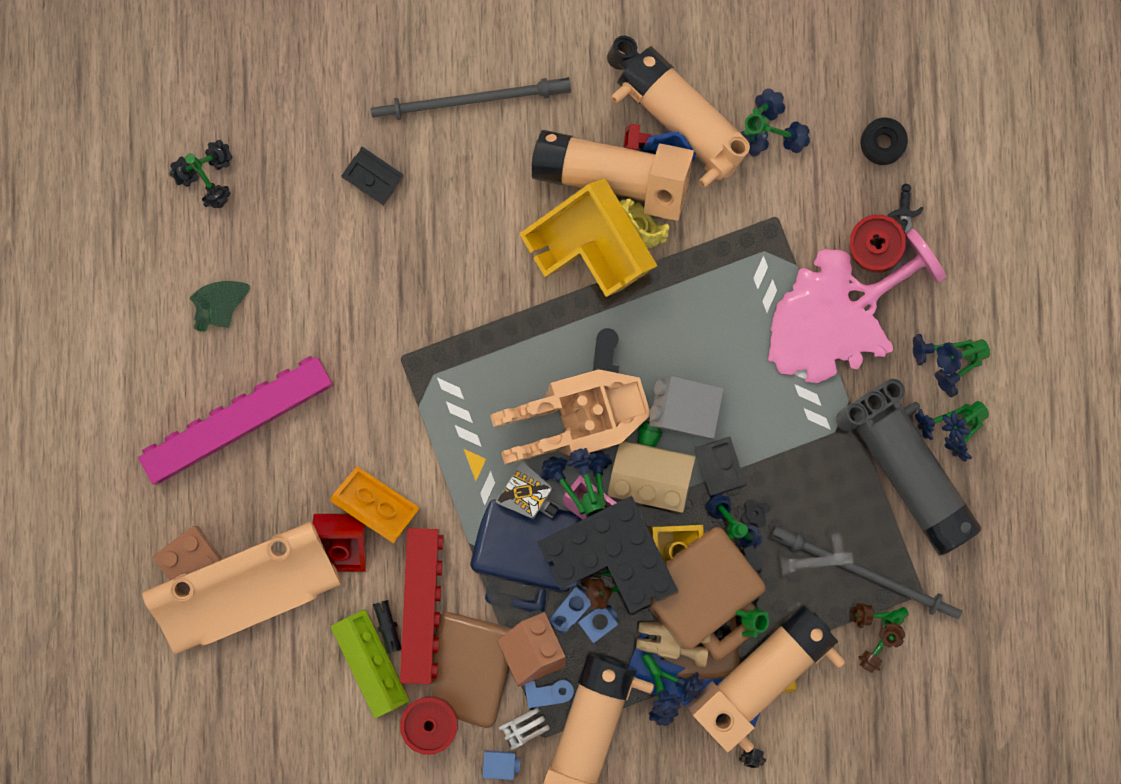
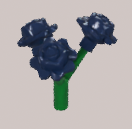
M648 653L641 659L654 677L658 697L653 702L654 707L652 711L649 712V720L655 721L659 726H666L673 723L674 717L678 716V709L681 708L682 698L677 697L676 694L669 695L668 691L664 689L660 676L675 682L676 686L682 688L684 694L683 701L685 702L689 698L698 697L703 682L698 679V672L685 679L681 676L677 678L662 671L652 655Z

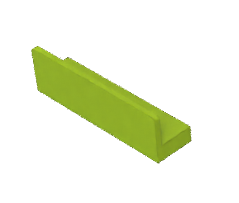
M365 609L331 626V630L374 718L380 717L410 702Z

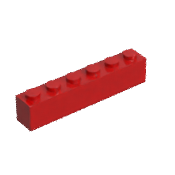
M407 528L400 683L432 684L433 679H437L438 663H433L434 653L439 652V638L435 637V627H440V612H436V601L441 602V586H437V576H442L443 560H438V551L443 550L444 535H439V529Z

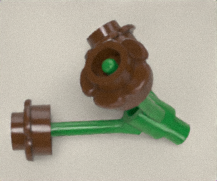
M860 602L853 608L852 620L854 623H857L859 628L870 626L873 618L882 619L884 628L879 632L881 640L873 653L865 650L862 656H858L859 660H861L859 665L871 673L874 670L880 671L879 667L883 661L877 656L885 645L889 648L894 646L897 648L904 643L905 632L900 625L904 622V618L909 615L905 607L893 610L891 613H873L871 605H865Z

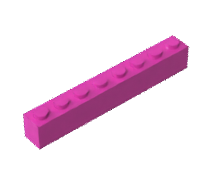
M312 356L301 360L298 363V368L292 371L286 369L278 373L275 381L269 384L267 381L260 383L254 387L255 392L246 396L244 393L231 400L233 404L225 409L223 406H220L209 413V418L203 421L197 419L187 425L188 429L179 434L176 431L164 438L166 442L159 446L152 444L143 449V455L139 456L138 459L151 483L158 485L333 387L334 384L318 357L313 359Z

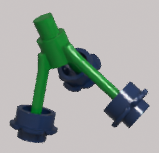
M716 494L710 498L707 503V510H709L711 516L716 518L725 517L729 521L730 525L727 528V535L730 539H737L740 547L746 548L753 545L754 549H756V546L762 542L760 530L756 526H746L741 522H737L729 514L731 504L728 496Z

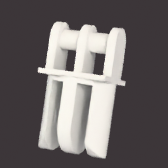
M539 707L499 727V730H503L506 735L504 739L508 740L511 744L510 750L550 730L547 724L530 733L529 729L545 721L543 715L527 724L524 721L540 712Z

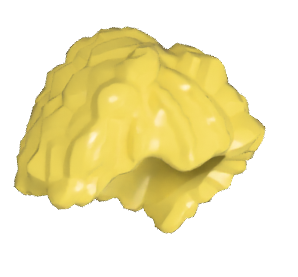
M631 199L620 201L647 249L666 242L669 230L668 224L660 225L651 215L644 214V208L640 202L634 203Z

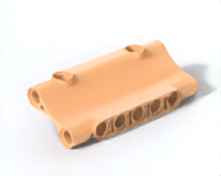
M310 521L282 534H275L270 540L194 572L180 574L175 579L142 592L149 612L162 629L173 653L178 654L199 644L202 646L210 644L315 599L318 594L340 586L342 583L334 564L330 562L313 523ZM277 541L283 542L286 545V551L278 553L274 551L272 544ZM177 583H187L190 591L188 593L180 592L177 589Z

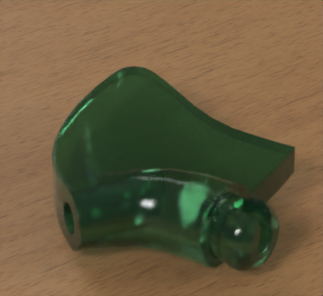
M221 281L208 284L197 290L189 298L196 307L194 329L206 332L208 325L230 328L232 314L250 291V286L242 282Z

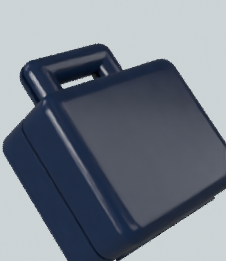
M493 499L489 502L483 515L470 566L477 574L493 577L485 595L487 603L529 614H541L546 611L550 591L566 593L570 588L563 592L560 590L550 569L554 564L549 566L539 547L538 541L582 519L573 512L558 509L553 518L539 511L535 518L532 519L495 502L497 499ZM500 579L535 587L533 599L499 592Z

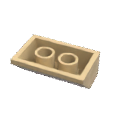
M624 440L618 447L607 496L623 500L632 496L636 503L683 513L696 456Z

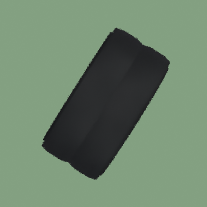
M883 117L875 119L868 124L862 133L861 149L865 157L875 164H892L903 155L907 148V132L898 121L892 118ZM878 136H889L891 145L888 148L880 147L877 143Z

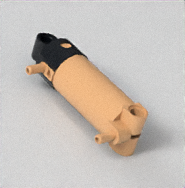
M625 35L617 37L607 53V61L613 68L624 70L617 82L621 87L611 95L612 101L619 103L629 94L639 104H642L670 132L682 134L695 151L696 157L705 165L704 169L707 173L699 180V184L702 187H707L714 179L722 180L732 176L749 152L750 145L746 138L677 73L674 67L652 46L639 54L637 52V43L634 39Z

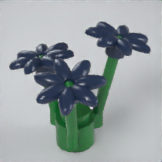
M976 401L971 405L965 404L961 408L933 419L929 418L928 415L924 416L922 409H919L918 413L915 414V418L919 423L917 428L922 430L924 439L929 438L933 440L931 431H934L933 427L936 423L944 421L946 425L942 426V430L951 431L949 438L945 437L946 443L944 446L952 451L954 457L959 456L963 462H966L967 459H972L971 455L966 452L968 450L966 443L977 430L983 427L982 421L989 417L987 407L980 401ZM963 413L962 419H958L957 415ZM965 424L967 426H972L970 431L967 428H965Z

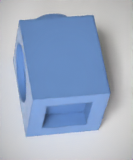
M609 605L603 610L594 609L578 621V623L594 643L618 625L615 620L619 616ZM597 614L605 615L608 620L607 626L603 629H597L593 626L592 621Z
M485 750L483 778L514 780V774L520 773V758H515L516 752Z

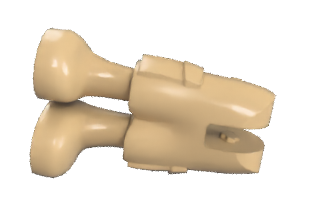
M639 622L638 632L657 635V639L637 638V649L677 660L680 655L686 656L694 660L697 667H706L708 649L703 645H697L692 649L685 650L679 646L661 622ZM710 635L700 643L710 642Z

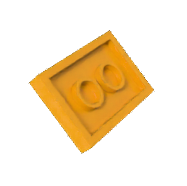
M358 466L354 468L330 499L332 503L393 544L420 509Z

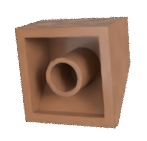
M545 612L521 621L498 640L500 649L518 687L565 668L566 657Z

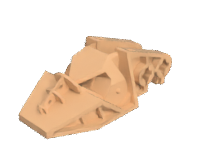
M598 369L552 382L548 387L545 398L516 408L504 409L491 414L490 418L495 428L543 415L548 416L556 411L560 413L565 432L502 451L504 464L507 465L556 451L570 456L571 452L580 448H587L588 452L591 453L621 444L649 417L650 409L639 377Z

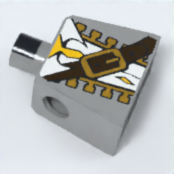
M521 461L495 501L501 506L532 519L535 518L539 511L553 518L560 505L548 498L553 488L523 461Z

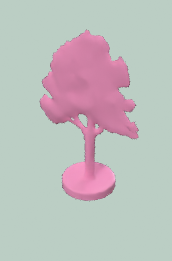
M912 228L907 231L905 236L916 257L878 283L863 285L851 275V257L847 252L841 250L824 249L818 252L814 265L821 268L820 272H813L806 268H801L798 271L793 291L785 293L783 299L776 305V311L772 319L773 324L770 328L772 335L768 361H773L776 364L780 374L794 375L797 371L806 369V383H819L836 375L838 371L834 360L838 358L843 361L849 360L852 369H859L863 362V356L860 352H872L875 357H885L886 353L893 351L892 342L887 339L878 320L873 316L879 297L922 267L925 268L937 283L947 279L939 261L915 229ZM853 290L865 293L857 301H850L848 297L849 291ZM869 304L870 308L865 311L864 307Z

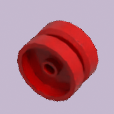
M872 214L862 218L854 226L850 235V252L853 260L862 269L871 273H883L893 269L901 261L905 252L906 236L902 227L895 219L886 215ZM875 240L882 242L880 249H876V246L872 245Z
M424 696L415 700L404 710L400 720V733L405 744L413 751L423 755H434L445 750L453 742L458 731V717L454 708L446 700L437 696ZM426 721H431L434 724V728L430 731L425 729Z

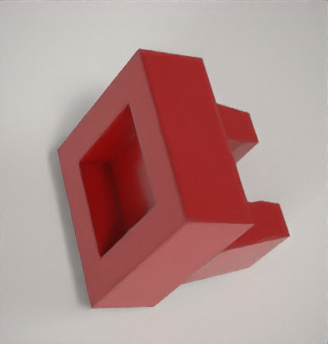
M630 124L625 128L623 148L638 150V147H643L652 134L641 133L640 125Z

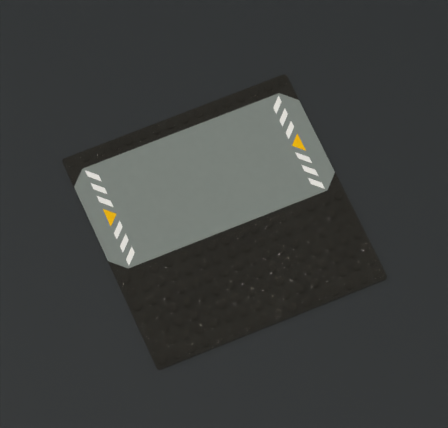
M777 217L766 219L655 261L657 264L656 268L638 278V280L623 290L608 297L604 295L599 284L595 283L407 353L401 357L403 368L472 553L478 530L489 502L499 497L521 461L505 465L501 452L565 432L559 411L548 416L543 415L495 428L493 427L490 415L507 408H516L529 402L543 399L550 383L593 371L597 335L601 330L610 328L617 333L619 338L618 345L614 349L612 365L619 366V374L640 378L649 409L653 406L655 397L654 386L658 381V376H673L723 388L714 439L700 438L661 429L663 434L656 446L657 448L696 457L683 513L636 503L646 526L703 525L704 532L719 527L727 534V528L730 525L729 521L725 517L716 518L711 516L709 510H707V503L711 496L695 447H700L729 436L731 437L746 483L744 487L720 493L728 496L730 499L731 511L729 514L737 522L743 523L741 517L745 514V502L749 499H753L756 503L760 504L767 503L770 507V511L765 518L766 525L759 528L753 523H743L746 526H756L762 535V542L756 546L755 552L763 568L761 574L758 575L764 581L766 588L764 593L759 596L756 604L758 609L768 612L769 625L766 631L758 633L757 638L750 637L739 646L740 664L802 604L812 613L815 612L832 630L853 622L852 610L860 602L865 605H871L873 613L911 600V598L803 550L793 552L790 550V547L771 540L770 536L776 524L796 534L800 532L805 537V540L923 593L867 445L856 429L849 432L843 431L837 425V414L851 404L839 372L825 381L806 383V369L797 371L794 375L780 374L776 364L773 361H768L772 335L770 328L773 324L772 319L776 311V305L783 299L785 293L793 291V285L796 283L799 271L780 220ZM849 413L850 418L854 421L853 415ZM638 428L625 441L638 443ZM619 444L602 450L605 454L610 455L612 464L603 469V476H601L603 492L608 495ZM556 451L522 461L540 476L545 460L554 456L557 458L563 457V459L569 461L570 456ZM565 465L563 474L566 476V482L571 487L581 475L579 469ZM590 470L591 484L597 488L596 477L593 476V471ZM555 479L544 480L553 488L548 498L560 505L559 509L570 511L563 506L566 490L561 483H557ZM610 497L611 499H613V500L616 501L617 503L623 500V499H618V498ZM757 511L753 512L754 516L758 515ZM732 539L733 543L742 553L745 547H740L737 539ZM480 574L500 626L512 629L521 621L543 613L539 609L529 612L512 605V600L535 601L541 588ZM613 576L591 578L596 580L602 579L605 587H617ZM579 583V585H580L584 590H587V588H589V587H583V586H582V583ZM577 585L571 587L565 593L545 589L546 601L544 612L548 620ZM613 593L607 600V606L611 605L619 616L615 620L618 625L594 643L578 623V621L594 610L591 605L564 635L552 626L566 657L565 668L535 680L536 687L552 685L555 681L564 679L572 684L574 694L565 703L539 707L540 712L533 715V718L536 719L543 715L545 721L536 725L537 729L547 724L550 727V730L540 735L541 737L546 738L563 731L588 653L611 656L624 661L626 664H630L636 648L637 638L641 635V632H638L639 622H655V617L648 608L632 616L621 593ZM597 614L594 616L592 623L595 628L603 629L607 626L608 620L605 615ZM736 615V624L738 627L742 624L741 618H739ZM647 635L645 639H657L656 635ZM524 684V685H522V688H523L524 694H525V696H526V690H525V684ZM631 688L628 700L625 701L623 708L656 695Z

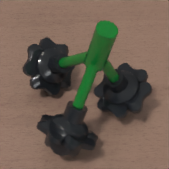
M217 140L216 142L208 143L209 149L205 150L206 157L197 159L190 153L185 158L181 156L176 162L170 164L172 170L169 172V175L175 179L176 185L183 184L185 187H189L192 182L198 180L197 173L200 175L207 190V194L202 198L204 207L222 208L228 202L227 197L231 194L228 186H215L214 183H211L202 170V164L206 162L211 166L214 165L216 170L230 166L229 161L232 160V155L229 151V145L223 144L222 140Z

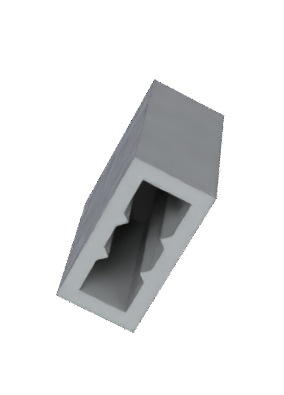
M658 376V381L654 386V402L649 412V426L695 437L714 439L723 388L673 376Z

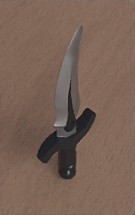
M907 183L901 187L900 209L888 214V217L891 218L898 216V223L902 227L904 234L913 226L911 217L919 216L923 211V207L916 211L910 210L911 193L909 192L911 191V186ZM907 240L902 259L891 269L890 274L902 266L910 247Z

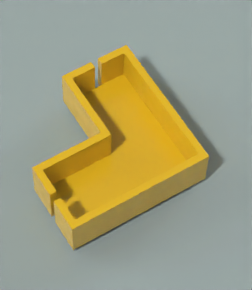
M605 178L589 183L519 233L530 253L547 246L550 250L533 257L544 277L561 271L582 256L606 297L623 290L638 280V278L657 267L656 262Z

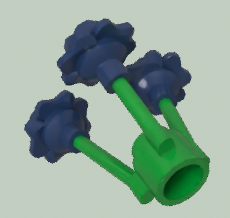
M580 448L570 453L569 461L563 459V457L557 458L554 456L545 460L540 478L544 480L555 479L557 483H561L578 507L579 513H585L586 517H589L607 507L601 476H603V469L612 464L610 455L605 454L602 450L589 453L587 448ZM565 465L579 469L580 475H583L588 493L582 496V502L565 480L566 476L563 474ZM590 470L593 471V476L596 477L598 494L593 490L589 477Z

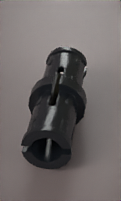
M389 600L382 601L384 612L381 611L379 603L373 604L379 627H377L378 632L382 633L387 654L393 652L391 641H393L396 651L402 649L395 628L398 625L397 622L393 621L388 603Z

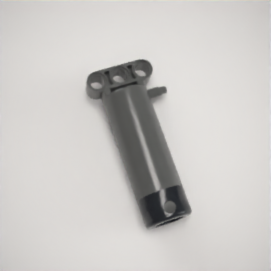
M892 378L842 409L836 416V422L843 431L857 430L937 554L942 556L976 536L981 531V526L909 418V416L920 409V404L914 402L903 408L899 400L904 397L905 387L900 380ZM868 401L872 404L873 409L869 406ZM849 413L853 415L854 421L850 418Z

